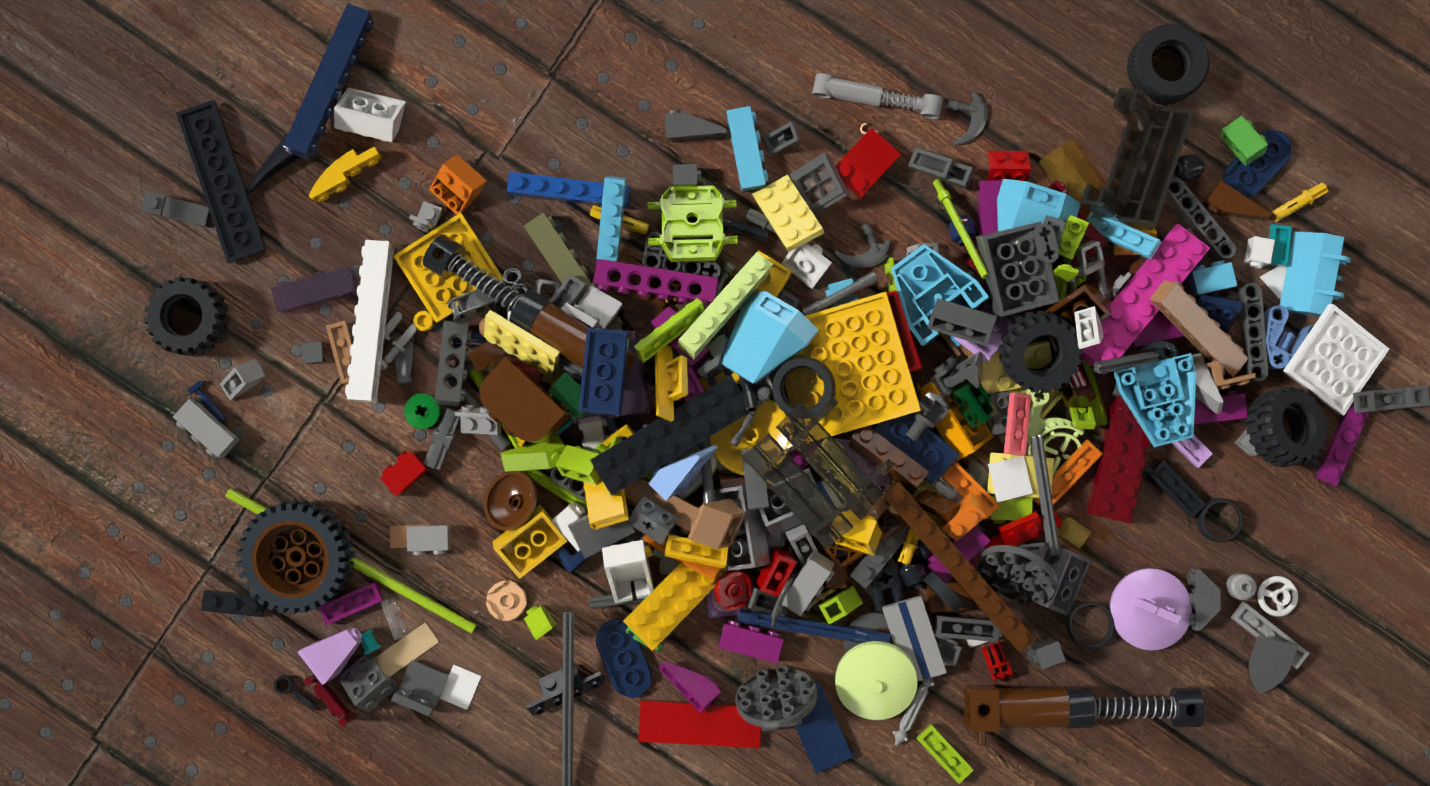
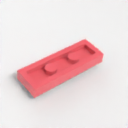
M1010 393L1004 454L1026 455L1031 395Z

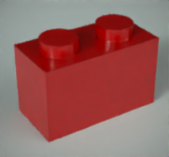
M404 451L397 457L398 462L393 466L391 464L382 471L383 476L379 478L395 496L403 494L429 470L414 451H409L408 453Z
M774 546L769 555L771 564L764 565L757 583L761 591L779 597L796 564V560L792 553Z

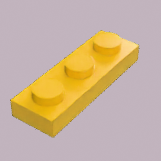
M668 535L664 557L725 568L728 547L716 549L688 538Z

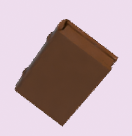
M953 577L945 583L964 603L957 612L980 610ZM925 584L928 611H930L928 612L929 615L954 612Z

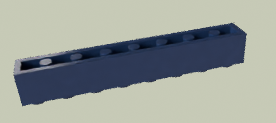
M347 3L283 144L287 152L310 160L312 155L316 154L318 150L317 143L326 132L325 125L334 114V105L336 101L340 100L343 85L348 83L350 78L349 72L352 66H355L357 63V54L365 45V36L373 27L374 20L370 11Z

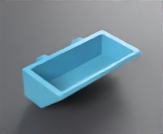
M1293 232L1289 263L1280 305L1287 308L1288 312L1320 318L1327 306L1332 304V300L1344 299V293L1334 291L1336 281H1342V276L1337 275L1339 265L1351 262V258L1341 256L1344 237L1327 233Z

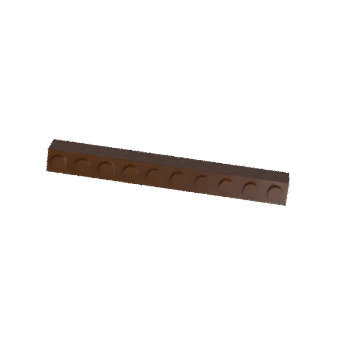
M898 481L894 482L881 494L1018 652L1021 653L1036 640Z

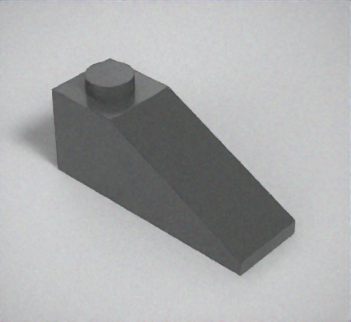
M672 110L668 114H664L667 142L727 137L726 128L685 112L680 113V110Z

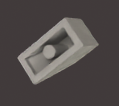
M253 359L234 367L220 383V386L231 401L257 385L265 377L262 367Z

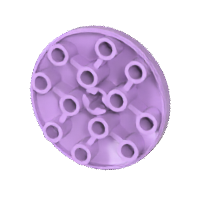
M1147 568L1128 574L1117 584L1110 599L1109 611L1114 619L1116 632L1127 643L1144 650H1160L1173 645L1184 635L1190 623L1192 605H1190L1189 594L1186 588L1175 576L1163 570Z

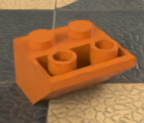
M455 155L442 164L429 191L458 215L463 213L480 194L487 180L459 155Z

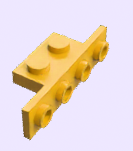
M666 345L655 354L656 416L669 421L674 420V401L688 395L687 358L681 355L673 359L672 347Z

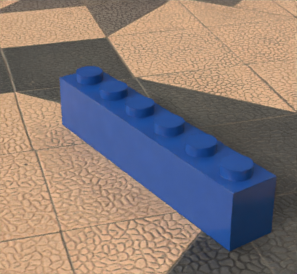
M509 172L507 193L510 196L602 207L604 183ZM626 186L624 209L626 210L629 208L630 186Z

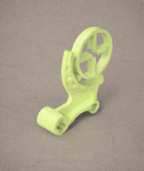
M1028 389L1026 394L1031 395L1027 442L1030 444L1029 456H1033L1030 437L1033 435L1044 436L1048 432L1050 434L1043 439L1045 451L1058 455L1057 450L1045 446L1051 439L1058 436H1065L1060 446V451L1065 452L1070 439H1073L1077 448H1079L1081 444L1076 438L1079 434L1082 436L1084 431L1082 429H1074L1072 421L1064 418H1041L1040 411L1049 400V393H1043L1040 390V397H1035V393ZM1069 428L1075 432L1071 435L1066 432H1054V429ZM1063 453L1062 457L1068 459L1070 455ZM1056 456L1054 459L1053 474L1061 461L1059 456Z

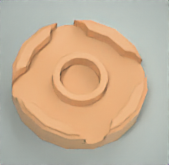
M511 580L494 584L487 594L486 606L490 614L499 620L511 621L518 618L524 612L527 605V595L524 589L518 583Z

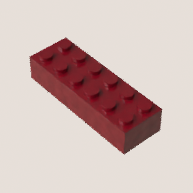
M1113 396L1107 417L1108 424L1105 426L1100 448L1103 455L1097 461L1085 514L1131 524L1150 440L1123 397Z

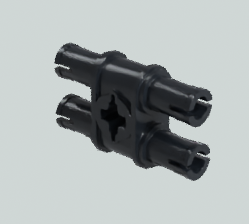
M895 553L868 585V592L872 594L875 611H882L881 607L887 605L883 592L886 588L891 589L894 603L906 600L903 589L905 582L901 577L899 567L901 565L899 561H896ZM883 572L886 575H890V577L886 579V583H884V581L877 580L880 577H882Z

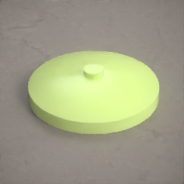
M871 641L853 647L842 657L836 670L835 686L839 699L849 711L865 719L883 720L900 714L910 705L917 690V674L912 660L899 647L886 642Z

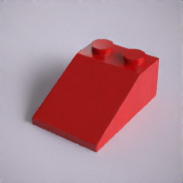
M870 128L835 167L844 185L859 199H862L901 154L874 129Z

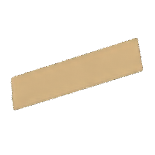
M423 623L375 657V660L384 674L390 677L439 641L428 625Z

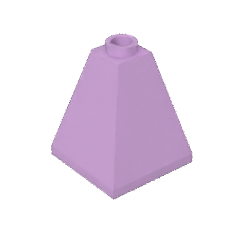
M349 628L314 642L298 651V653L323 685L341 673L361 643L362 635L357 628Z

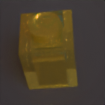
M1072 518L1062 519L1063 526L1057 528L1058 536L1075 548H1081L1091 531Z

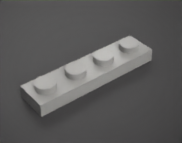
M1242 602L1230 617L1255 638L1261 636L1296 643L1245 602ZM1300 645L1297 648L1292 667L1298 669L1310 654Z

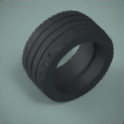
M799 357L787 361L779 368L773 380L772 391L775 402L784 413L797 419H810L819 416L829 408L835 396L836 384L832 372L823 362L811 357ZM798 368L813 369L820 375L824 383L822 398L816 405L810 408L794 406L785 395L784 385L786 378Z

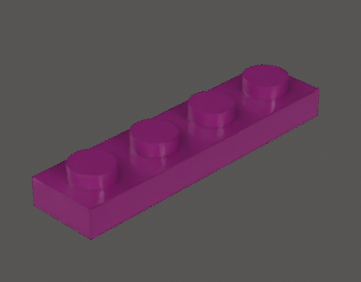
M1351 405L1339 423L1315 477L1316 479L1337 487L1369 413H1355L1354 406Z

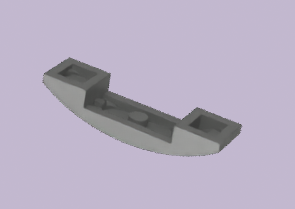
M1428 385L1353 393L1355 413L1430 405Z

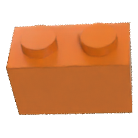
M972 492L958 503L961 507L950 522L942 519V529L956 542L986 517V505Z

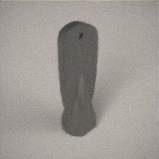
M413 337L403 347L405 349L404 353L400 351L395 357L398 373L397 384L399 385L412 384L411 372L414 361Z

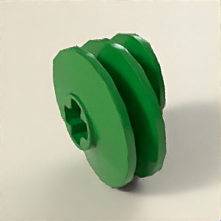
M426 393L416 394L407 401L404 407V416L412 427L422 430L429 429L436 425L440 419V404H434L435 397ZM421 407L427 408L425 416L419 414V411H421Z

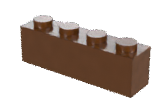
M869 426L859 428L851 437L849 447L895 482L898 481L912 495L915 494L926 480L929 471Z

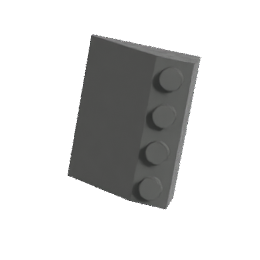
M1042 221L976 236L980 257L989 273V277L985 279L994 316L1002 317L1059 302L1051 263H1044L1038 258L1033 231L1036 226L1042 224ZM1042 228V232H1040L1039 235L1044 236L1045 239L1044 230ZM1047 249V252L1044 253V256L1049 258V253Z

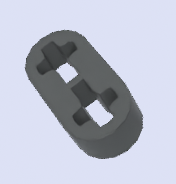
M1040 224L1033 231L1037 255L1042 262L1052 263L1059 256L1055 232L1051 225ZM1042 228L1048 231V234L1045 235V239L1044 236L1039 235V233L1042 232ZM1047 249L1052 251L1049 258L1044 256Z

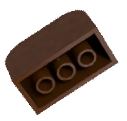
M506 357L501 360L481 384L480 399L483 405L490 411L488 415L495 422L504 424L505 427L503 429L512 437L515 436L532 443H544L550 440L571 418L562 405L557 404L551 398L552 396L523 369Z

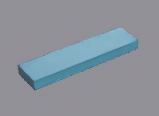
M1093 210L1087 217V220L1107 241L1150 260L1162 243L1153 236Z

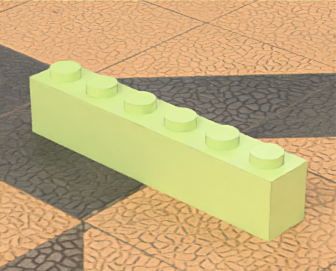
M756 252L679 339L678 348L694 360L770 274L773 264Z

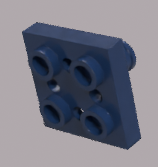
M1210 292L1207 294L1208 296L1201 295L1197 305L1208 312L1207 316L1220 324L1219 328L1222 331L1228 333L1242 309V303L1221 299L1220 294L1217 292Z

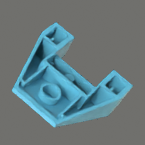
M925 244L891 268L910 330L924 347L940 336L938 331L928 329L929 318L937 298L952 302L962 295L974 310L990 300L977 280Z

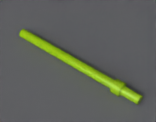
M936 179L933 181V185L938 192L937 197L940 203L944 204L981 278L989 277L982 259L951 202L952 197L949 191L945 190L940 179Z

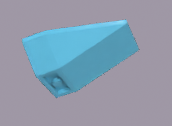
M1003 179L997 197L998 231L1042 221L1043 224L1046 215L1067 221L1070 215L1077 217L1081 203L1065 193L1037 184Z
M766 291L753 292L740 309L721 364L752 384H755L804 350L819 331L799 310Z
M1191 353L1114 372L1119 393L1153 447L1193 438L1196 370Z

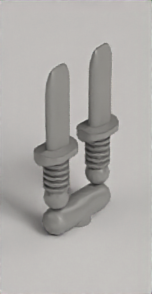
M399 311L385 326L384 340L385 338L388 341L391 337L388 335L402 319V314ZM412 324L397 342H392L395 347L385 356V361L382 359L381 370H385L388 367L387 363L392 362L398 352L404 353L405 349L403 347L417 330L416 325Z

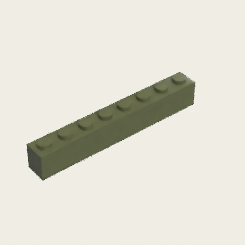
M542 213L525 224L524 228L561 283L571 274L587 285V288L577 301V305L590 286L598 288V286H595L587 278L590 274L585 266L582 265L580 267L576 260L579 257L573 249L568 250L565 245L568 241L562 232H556L554 229L556 223L550 215L546 217ZM618 315L614 317L606 329L623 331L620 327L623 323ZM633 338L629 341L628 350L634 348L632 345L634 342Z

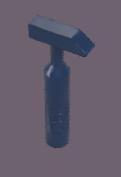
M206 381L196 382L188 389V392L192 394L197 391L203 403L220 423L226 420L227 417L213 400L200 390V387Z

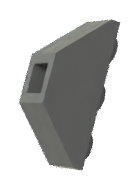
M1190 568V573L1187 574V582L1190 585V593H1188L1189 602L1192 605L1189 626L1190 629L1200 631L1221 610L1220 589L1200 569Z

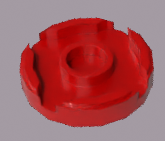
M730 570L723 573L717 580L714 589L716 602L729 611L744 607L747 604L746 601L752 595L753 586L751 579L739 570Z

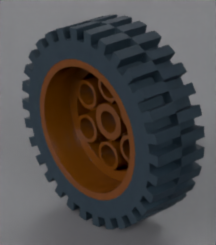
M291 500L266 509L247 524L250 527L242 532V535L245 537L238 541V545L243 547L236 551V556L242 557V560L236 562L237 568L243 567L244 571L238 574L240 579L247 578L248 582L244 583L243 586L245 589L252 587L251 597L254 598L258 595L261 597L258 601L259 604L264 605L268 602L267 609L273 611L279 608L278 613L282 614L289 611V614H296L299 611L302 614L309 610L317 609L330 601L347 584L345 581L352 574L348 571L354 567V562H350V559L355 557V551H349V548L354 546L353 540L347 541L346 539L347 536L351 535L349 530L343 532L341 529L345 523L342 520L336 522L334 519L338 515L334 512L328 514L329 508L326 506L318 508L319 503L316 502L308 504V500L298 502L297 500ZM298 531L303 532L304 540L298 537ZM280 538L285 540V547L280 545ZM314 543L320 546V553L314 550ZM296 551H299L301 553V560L296 558ZM277 558L283 561V567L277 564ZM312 563L317 566V568H318L317 573L314 572V571H312V569H311V564H312ZM293 571L299 574V580L293 577Z

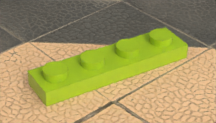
M696 298L663 325L657 327L646 338L640 340L634 346L638 359L644 363L686 331L705 311L702 301Z

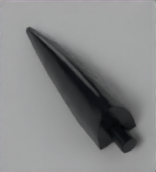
M287 135L264 161L253 178L247 194H250L273 175L301 158L287 152L283 144Z

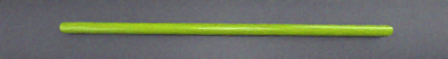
M232 488L226 493L225 497L257 515L268 509ZM298 531V537L304 540V534ZM314 543V546L320 549V546ZM356 557L350 559V562H354L353 568L467 632L472 634L477 625Z

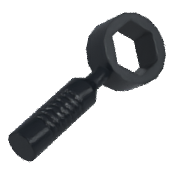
M283 675L275 680L274 689L277 693L286 694L291 692L297 700L312 711L317 708L318 704L312 701L302 692L293 689L294 681L290 676ZM284 678L289 682L288 690L283 691L279 688L280 679Z

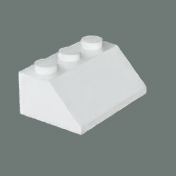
M348 87L334 107V128L365 137L369 136L382 141L393 142L399 132L406 101Z

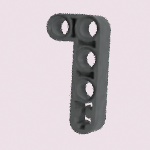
M657 232L650 233L645 243L643 265L649 267L647 260L649 258H656L658 263L651 268L668 270L666 265L670 259L666 254H663V247L648 246V238H660L661 234ZM712 261L676 262L678 264L677 268L670 270L688 273L686 267L689 264H695L698 269L693 274L700 275V265H704L703 270H710V267H713L714 271L717 272L713 274V277L718 279L720 277V267ZM703 271V276L710 277L708 272Z

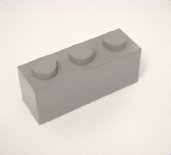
M188 399L173 416L177 421L176 425L184 431L188 430L192 434L191 438L196 443H202L207 447L206 452L214 458L216 456L224 458L240 440L194 399Z
M813 550L789 587L782 605L799 616L802 615L804 610L809 611L814 603L813 597H818L824 589L822 584L825 581L829 582L832 578L834 562Z

